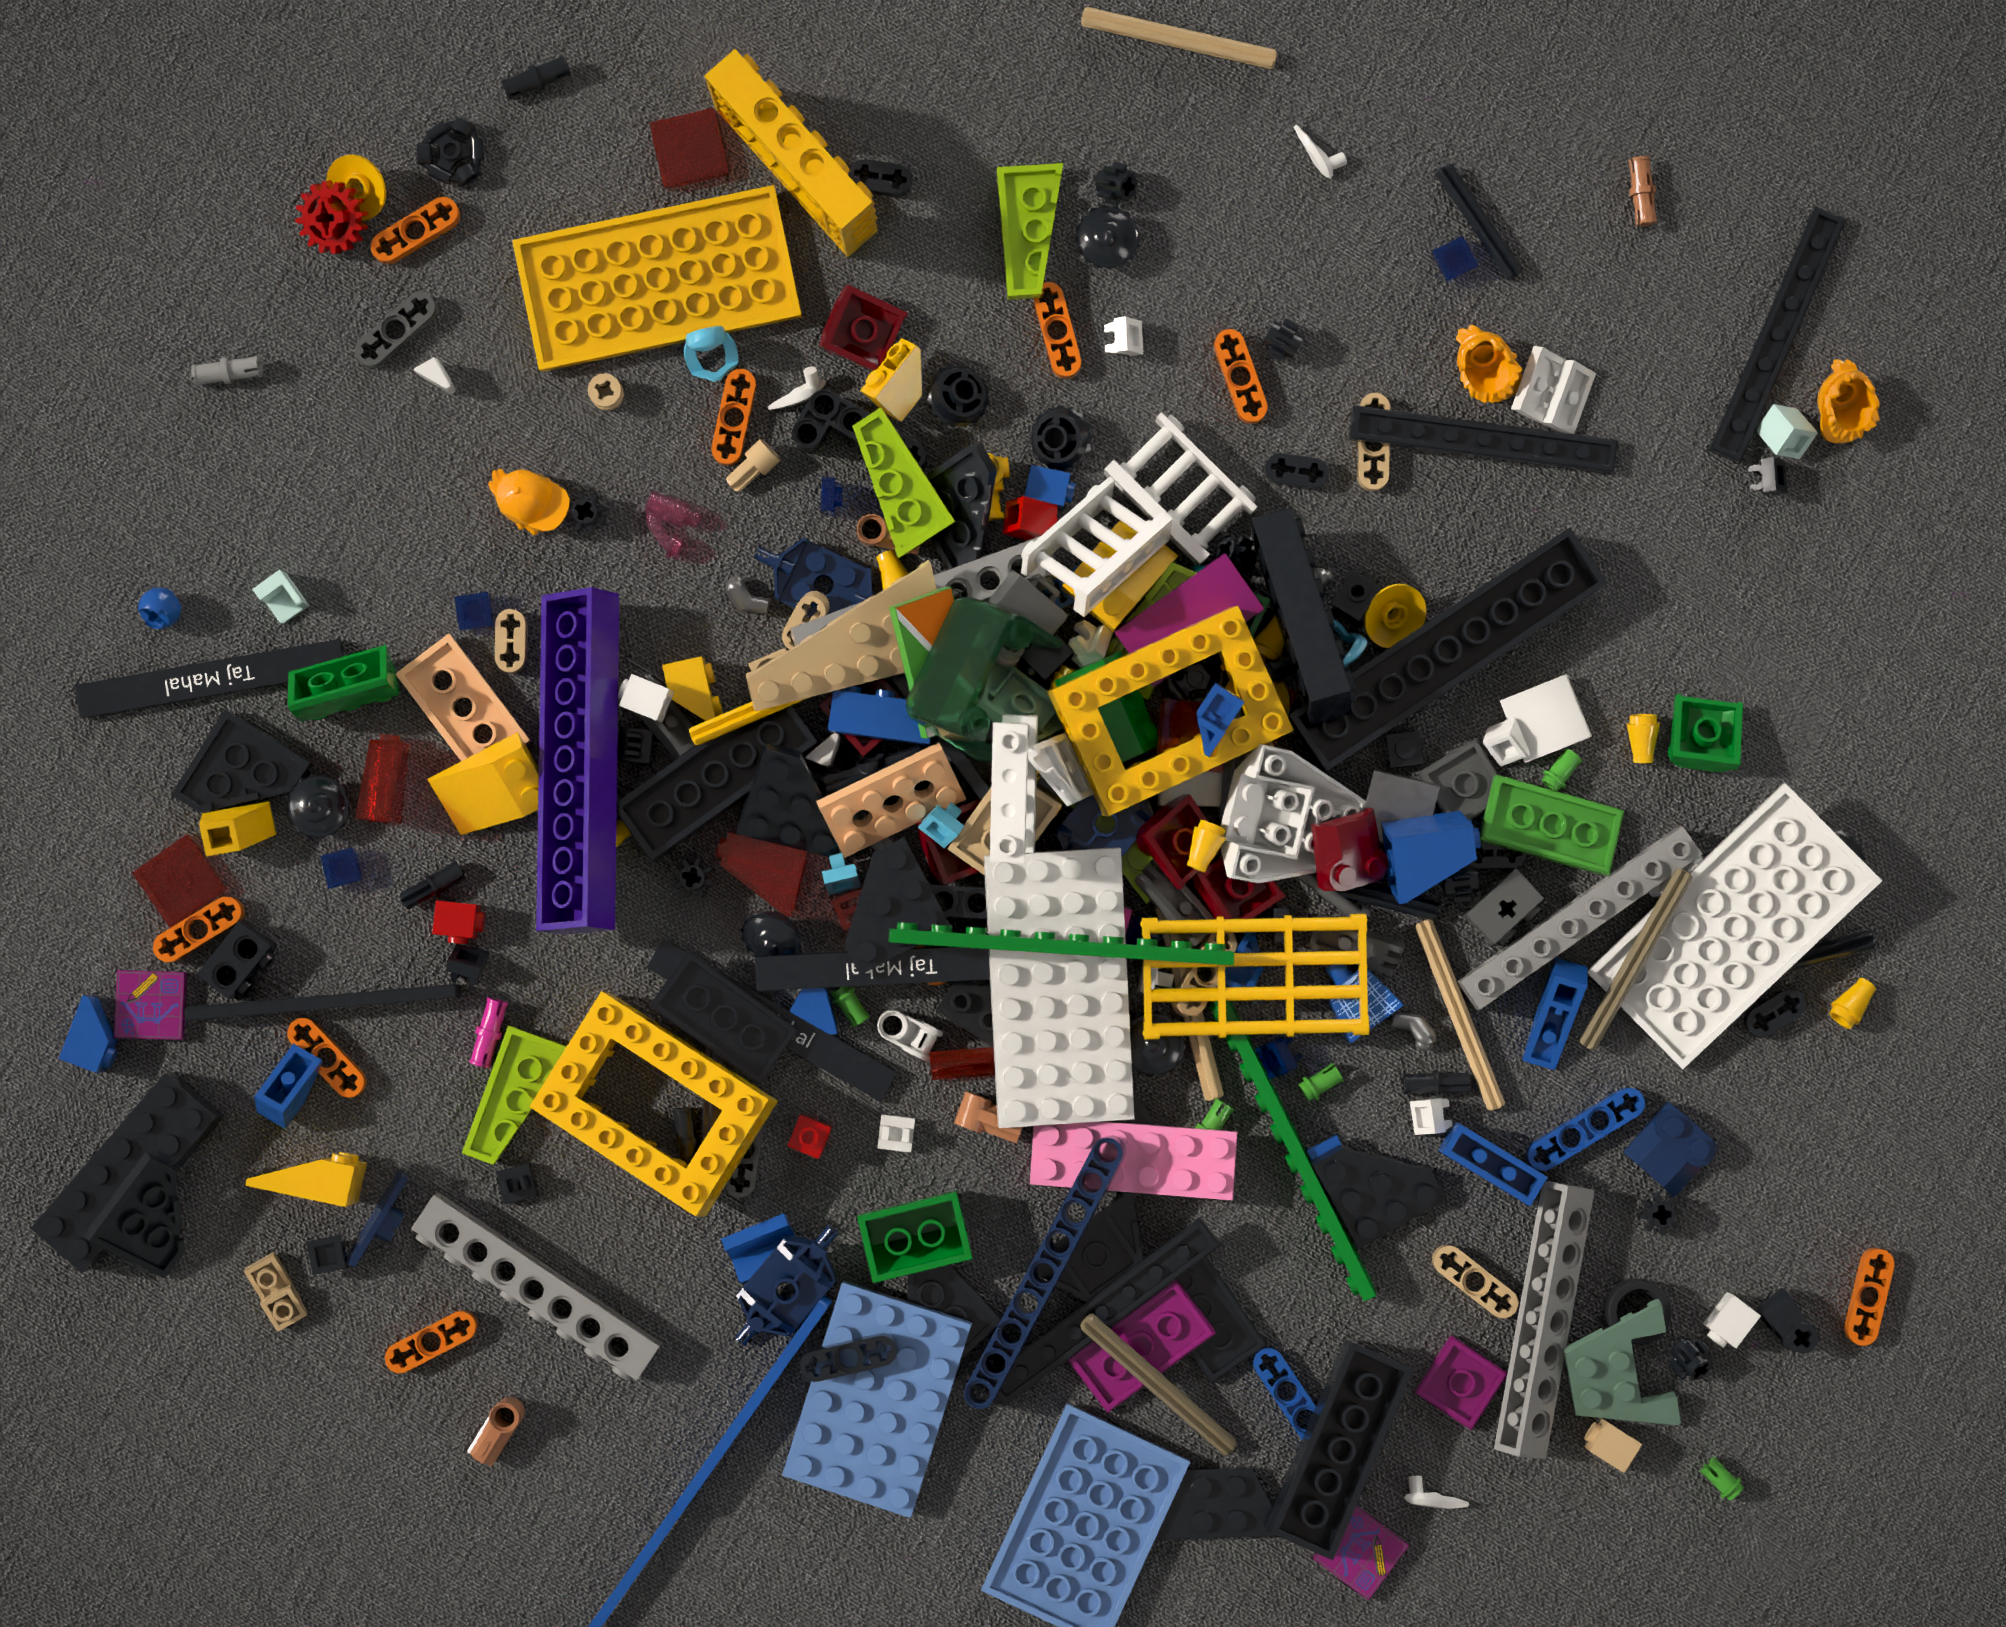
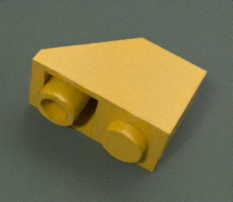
M903 338L888 350L885 360L878 369L869 374L866 384L860 390L879 408L881 407L887 415L900 422L903 421L922 396L921 349Z
M700 656L662 665L667 688L675 691L672 697L674 702L704 721L723 714L719 696L713 697L710 684L716 682L712 663L706 664L705 659Z
M270 801L202 813L199 823L206 857L240 851L277 833Z

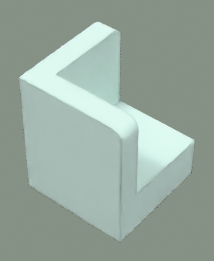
M1776 404L1772 405L1757 428V433L1776 455L1796 459L1802 457L1818 433L1798 409Z
M278 570L252 589L257 597L268 605L282 624H285L310 606L288 574L282 570Z

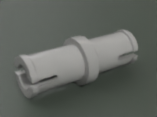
M259 355L234 360L224 357L220 359V362L192 365L191 374L192 377H197V379L193 380L195 386L223 381L225 384H233L237 379L262 377L263 365H258L261 362Z

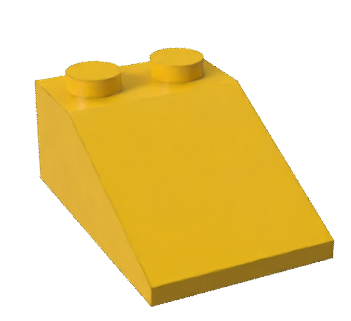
M1121 520L1111 530L1124 540H1131L1138 534L1137 531ZM1101 541L1092 552L1105 559L1111 558L1117 551ZM1164 545L1093 608L1089 614L1114 633L1158 581L1171 562L1176 560L1178 555ZM1082 562L1074 573L1081 578H1088L1096 570ZM1064 583L1062 591L1075 601L1074 589Z
M518 732L428 778V782L460 835L519 819L538 810L539 767Z
M347 1152L332 1153V1157L246 1179L245 1186L348 1207L359 1203L367 1163L358 1161L359 1155Z

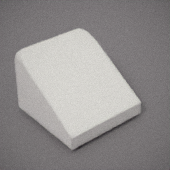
M433 357L413 369L420 377L450 394L456 392L453 382L437 358Z
M1510 718L1490 726L1486 730L1483 744L1501 767L1529 756V749L1515 718Z
M836 733L832 734L810 752L805 759L827 768L832 767L842 740L841 736Z

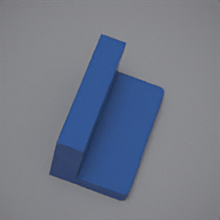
M784 1213L721 1239L726 1253L732 1260L741 1284L747 1283L781 1242L783 1235L795 1236L793 1227Z

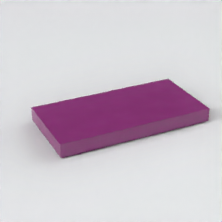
M1224 553L1115 630L1114 633L1130 654L1230 607L1238 606L1245 622L1260 613L1264 608ZM1170 675L1151 683V685L1155 687Z
M1177 1279L1110 1328L1161 1374L1216 1334L1214 1327ZM1094 1340L1068 1359L1107 1413L1145 1386Z

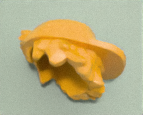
M1474 325L1468 326V329H1459L1456 340L1461 345L1457 355V365L1461 372L1460 380L1463 382L1464 388L1469 389L1470 397H1474L1483 403H1487V401L1494 403L1506 400L1516 394L1523 377L1522 368L1515 360L1517 358L1516 353L1511 351L1502 337L1492 332L1482 331Z
M1835 359L1831 365L1834 373L1830 374L1822 383L1817 403L1821 414L1820 431L1825 441L1843 444L1856 438L1861 439L1864 431H1870L1871 428L1876 427V422L1880 421L1877 410L1880 404L1875 394V387L1868 376L1859 371L1856 364L1851 360L1846 359L1843 362L1840 359Z
M503 469L492 471L493 481H489L488 486L496 498L501 513L514 522L518 529L523 530L525 528L532 535H536L538 532L555 530L562 524L569 510L570 498L566 490L560 487L559 484L551 482V479L544 477L543 474L525 469L515 470L508 474Z

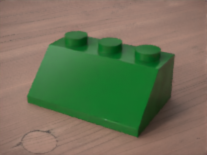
M379 646L288 672L289 711L301 722L311 719L320 720L332 713L343 710L353 711L361 705L375 701L385 702L393 696L399 695V678L396 676L397 672L387 646Z
M1119 651L1106 656L1054 682L1058 687L1123 657V654ZM1138 689L1098 707L1122 762L1161 744L1157 735V729L1150 719L1144 705V699Z
M957 1190L857 1215L873 1283L973 1259Z

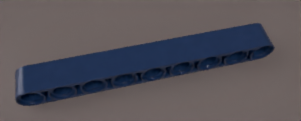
M1110 1135L1101 1138L1095 1143L965 1387L964 1398L972 1408L984 1409L988 1407L1001 1391L1125 1158L1126 1146L1119 1137ZM1109 1142L1116 1146L1118 1155L1114 1161H1108L1102 1157L1101 1146L1104 1143ZM1088 1173H1096L1100 1176L1102 1185L1098 1191H1092L1086 1187L1085 1176ZM1072 1203H1079L1085 1208L1086 1215L1083 1220L1077 1221L1071 1218L1069 1207ZM1056 1233H1063L1068 1237L1070 1245L1067 1250L1061 1251L1054 1246L1053 1237ZM1040 1263H1046L1052 1267L1054 1275L1051 1280L1046 1281L1038 1276L1037 1267ZM1024 1293H1030L1036 1297L1038 1305L1035 1310H1027L1023 1307L1021 1297ZM1008 1323H1014L1020 1327L1022 1335L1019 1340H1012L1007 1337L1005 1328ZM998 1353L1004 1357L1006 1365L1003 1370H997L991 1366L989 1361L991 1354ZM982 1383L988 1387L990 1393L988 1399L981 1400L975 1396L973 1389L975 1384Z

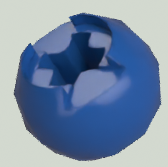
M163 587L152 588L141 596L138 611L142 619L146 621L145 624L154 629H167L178 621L182 607L179 600L174 596L175 593Z

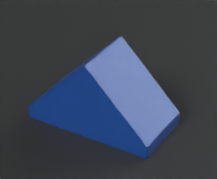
M827 988L802 989L789 1012L829 1035L839 1033Z

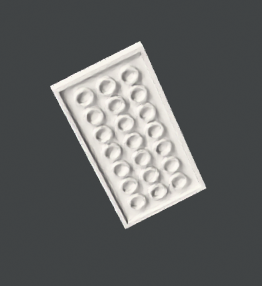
M1783 783L1690 872L1693 876L1691 883L1621 1004V1007L1682 1069L1882 882L1786 783ZM1654 907L1587 970V973L1606 992Z
M1120 847L1025 853V863L990 862V855H984L988 935L1000 936V929L1020 930L1021 937L1034 938L1035 932L1055 933V940H1069V934L1089 935V942L1103 943V936L1124 937L1123 944H1126ZM989 949L998 1127L1011 1128L1134 1119L1126 958Z

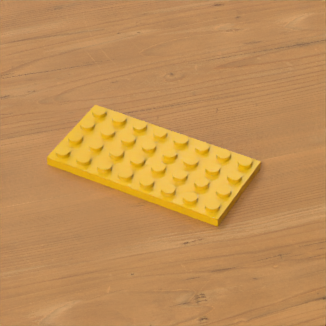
M774 185L512 240L540 372L683 343L686 341V334L708 327L723 326L726 332L730 333L802 317Z

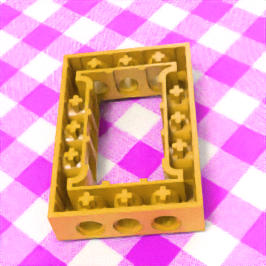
M734 49L704 75L715 109L841 251L849 257L878 231L876 225L878 218L875 215L876 210L873 207L875 203L872 200L873 194L863 182L859 181L856 184L848 176L851 170L838 155L834 158L831 157L825 150L828 144L816 130L810 133L802 124L805 118L792 104L787 107L779 97L782 96L779 88L770 79L764 82L758 72L760 68L747 53L741 56Z
M1238 606L1223 610L1047 691L1063 729L1094 792L1095 800L1103 816H1111L1259 747V744L1264 745L1294 731ZM1218 653L1222 661L1220 667L1222 671L1226 670L1236 696L1245 701L1242 705L1245 716L1232 720L1209 757L1204 753L1201 734L1193 736L1194 739L1177 747L1167 748L1163 750L1162 754L1144 762L1132 764L1125 770L1098 707Z
M601 991L529 1107L695 1217H706L778 1101L614 994ZM617 1042L722 1110L689 1165L681 1159L671 1158L656 1148L657 1144L655 1142L644 1140L629 1130V1125L624 1122L615 1121L601 1111L602 1107L581 1100L589 1086H594L596 1083L595 1076L607 1057H612L615 1051L612 1049Z

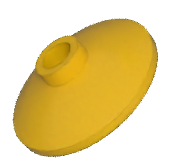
M355 154L344 155L331 164L327 172L326 181L332 180L333 184L342 181L345 182V190L347 188L356 189L354 199L363 198L365 202L359 206L360 210L367 211L369 214L363 217L362 221L369 220L378 215L386 200V186L378 168L365 157Z
M1393 584L1380 590L1372 599L1364 616V627L1368 637L1381 647H1392L1423 626L1426 619L1425 600L1418 590L1407 584Z

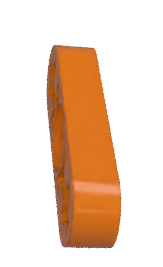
M438 197L375 235L371 241V252L379 262L387 265L394 264L454 228L460 221V210L452 199ZM441 206H444L446 209L452 208L453 210L449 212V220L445 221L441 217L433 221V224L437 227L432 230L430 224L423 217L428 214L432 220L439 216L440 212L438 209ZM413 222H420L425 227L424 235L416 240L410 239L407 236L408 226ZM398 231L403 240L408 244L404 248L400 242L391 247L393 253L389 256L385 252L379 253L383 249L381 245L383 241L392 244L399 240L395 235Z
M1045 282L1043 283L1041 298L1033 299L1052 371L1059 378L1070 379L1076 376L1081 368L1079 349L1062 289L1055 283ZM1049 290L1051 295L1058 296V298L1054 299L1055 313L1062 310L1063 315L1054 314L1047 319H1043V315H1049L1047 303H1040L1039 299L1043 298L1044 291ZM1053 322L1063 323L1067 328L1066 336L1059 340L1051 338L1047 332L1049 325ZM1071 342L1072 347L1066 346L1065 350L1068 359H1075L1076 362L1071 364L1070 371H1065L1063 366L1058 367L1056 364L1061 361L1060 350L1057 349L1053 352L1051 347H1061Z
M1234 329L1223 330L1217 335L1214 342L1217 360L1238 417L1244 423L1256 424L1265 417L1267 412L1266 398L1242 334ZM1225 337H1229L1231 342H1238V345L1234 348L1235 356L1237 359L1240 356H1244L1245 360L1235 361L1228 367L1226 366L1225 362H1230L1232 358L1228 349L1222 350L1220 347L1224 344ZM1245 368L1250 374V381L1243 386L1233 383L1231 373L1234 369ZM1255 387L1256 392H1251L1250 397L1253 404L1259 403L1261 407L1257 410V416L1252 417L1250 412L1244 413L1243 411L1247 406L1245 394L1238 398L1236 393H1244Z
M736 369L729 373L724 386L711 447L713 457L723 466H732L738 463L744 450L757 390L754 376L746 369ZM740 377H745L746 383L750 385L749 389H743L741 395L742 401H748L746 406L736 401L728 402L729 397L736 400L737 389L732 383L733 381L739 382ZM733 408L741 410L744 414L743 422L736 427H731L725 422L726 412ZM722 429L732 434L741 433L740 438L732 436L731 446L736 450V453L729 454L728 459H724L722 452L718 451L719 446L724 447L727 441V435H721Z
M221 897L158 935L153 943L155 956L163 962H177L233 928L238 921H242L245 914L243 904L234 897ZM224 903L227 906H235L236 910L232 912L233 919L221 918L215 923L220 926L216 930L214 921L207 916V913L211 912V916L216 917L224 911L222 907ZM196 920H203L208 927V932L202 939H195L190 933L191 924ZM182 929L184 938L191 946L187 948V943L182 942L175 946V955L163 953L162 949L166 947L165 940L177 941L183 936L178 933Z
M298 1018L289 1025L287 1031L290 1043L292 1045L294 1043L309 1052L307 1049L313 1045L307 1039L298 1040L297 1036L300 1032L297 1028L299 1025L301 1027L310 1026L309 1036L314 1041H319L320 1037L324 1040L323 1043L313 1048L311 1054L318 1057L319 1052L326 1047L331 1048L336 1054L335 1063L331 1067L321 1065L318 1073L339 1095L347 1098L360 1095L365 1090L367 1084L364 1072L315 1020L311 1018ZM343 1061L347 1064V1067L341 1070L347 1076H353L354 1074L357 1076L354 1082L357 1086L355 1090L353 1088L346 1090L343 1088L346 1081L340 1074H336L334 1078L330 1075L331 1072L341 1067Z
M1870 1248L1862 1254L1844 1325L1846 1337L1857 1345H1870L1876 1340L1879 1333L1895 1266L1892 1255L1886 1250ZM1878 1254H1881L1880 1260L1885 1262V1267L1878 1268L1875 1276L1877 1279H1882L1881 1285L1873 1281H1864L1865 1275L1873 1278L1874 1267L1869 1265L1870 1259H1877ZM1867 1287H1873L1878 1292V1300L1872 1306H1865L1860 1299L1861 1292ZM1857 1308L1874 1313L1873 1318L1865 1317L1864 1326L1869 1328V1333L1862 1334L1860 1339H1858V1333L1853 1331L1854 1325H1861L1863 1315L1856 1314Z
M459 1310L396 1342L385 1353L386 1366L394 1373H405L469 1340L478 1330L476 1316L470 1311ZM457 1317L462 1321L468 1320L470 1322V1326L466 1328L468 1334L464 1335L462 1331L452 1334L449 1337L453 1340V1343L449 1344L448 1336L440 1325L445 1324V1329L448 1330L457 1324ZM427 1332H434L440 1337L441 1345L438 1350L429 1351L423 1346L422 1339ZM414 1339L415 1347L423 1358L419 1360L418 1353L406 1359L407 1366H404L402 1362L395 1363L393 1358L397 1355L396 1349L399 1348L401 1352H405L413 1348L414 1346L410 1343V1340Z

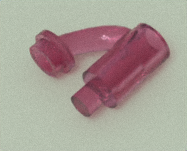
M652 491L644 511L648 527L656 540L666 550L665 558L670 559L672 557L677 559L682 550L684 540L679 539V536L676 534L670 538L662 526L661 520L683 527L686 523L697 528L701 515L690 511L691 505Z

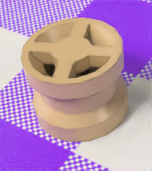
M606 373L598 374L592 378L588 386V395L591 401L601 410H614L623 402V388L613 375Z

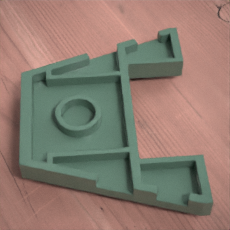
M1000 628L994 638L993 644L996 642L998 636L1002 633H1005L1006 631ZM990 653L988 661L989 672L987 678L983 681L977 710L993 722L1001 723L1004 714L1038 715V743L1065 733L1047 690L1014 666L1008 667L999 664Z
M1659 1299L1647 1303L1648 1307L1635 1314L1630 1312L1621 1317V1321L1605 1330L1600 1328L1563 1348L1573 1410L1577 1416L1681 1425L1677 1396L1674 1391L1640 1397L1631 1340L1666 1333L1663 1308Z

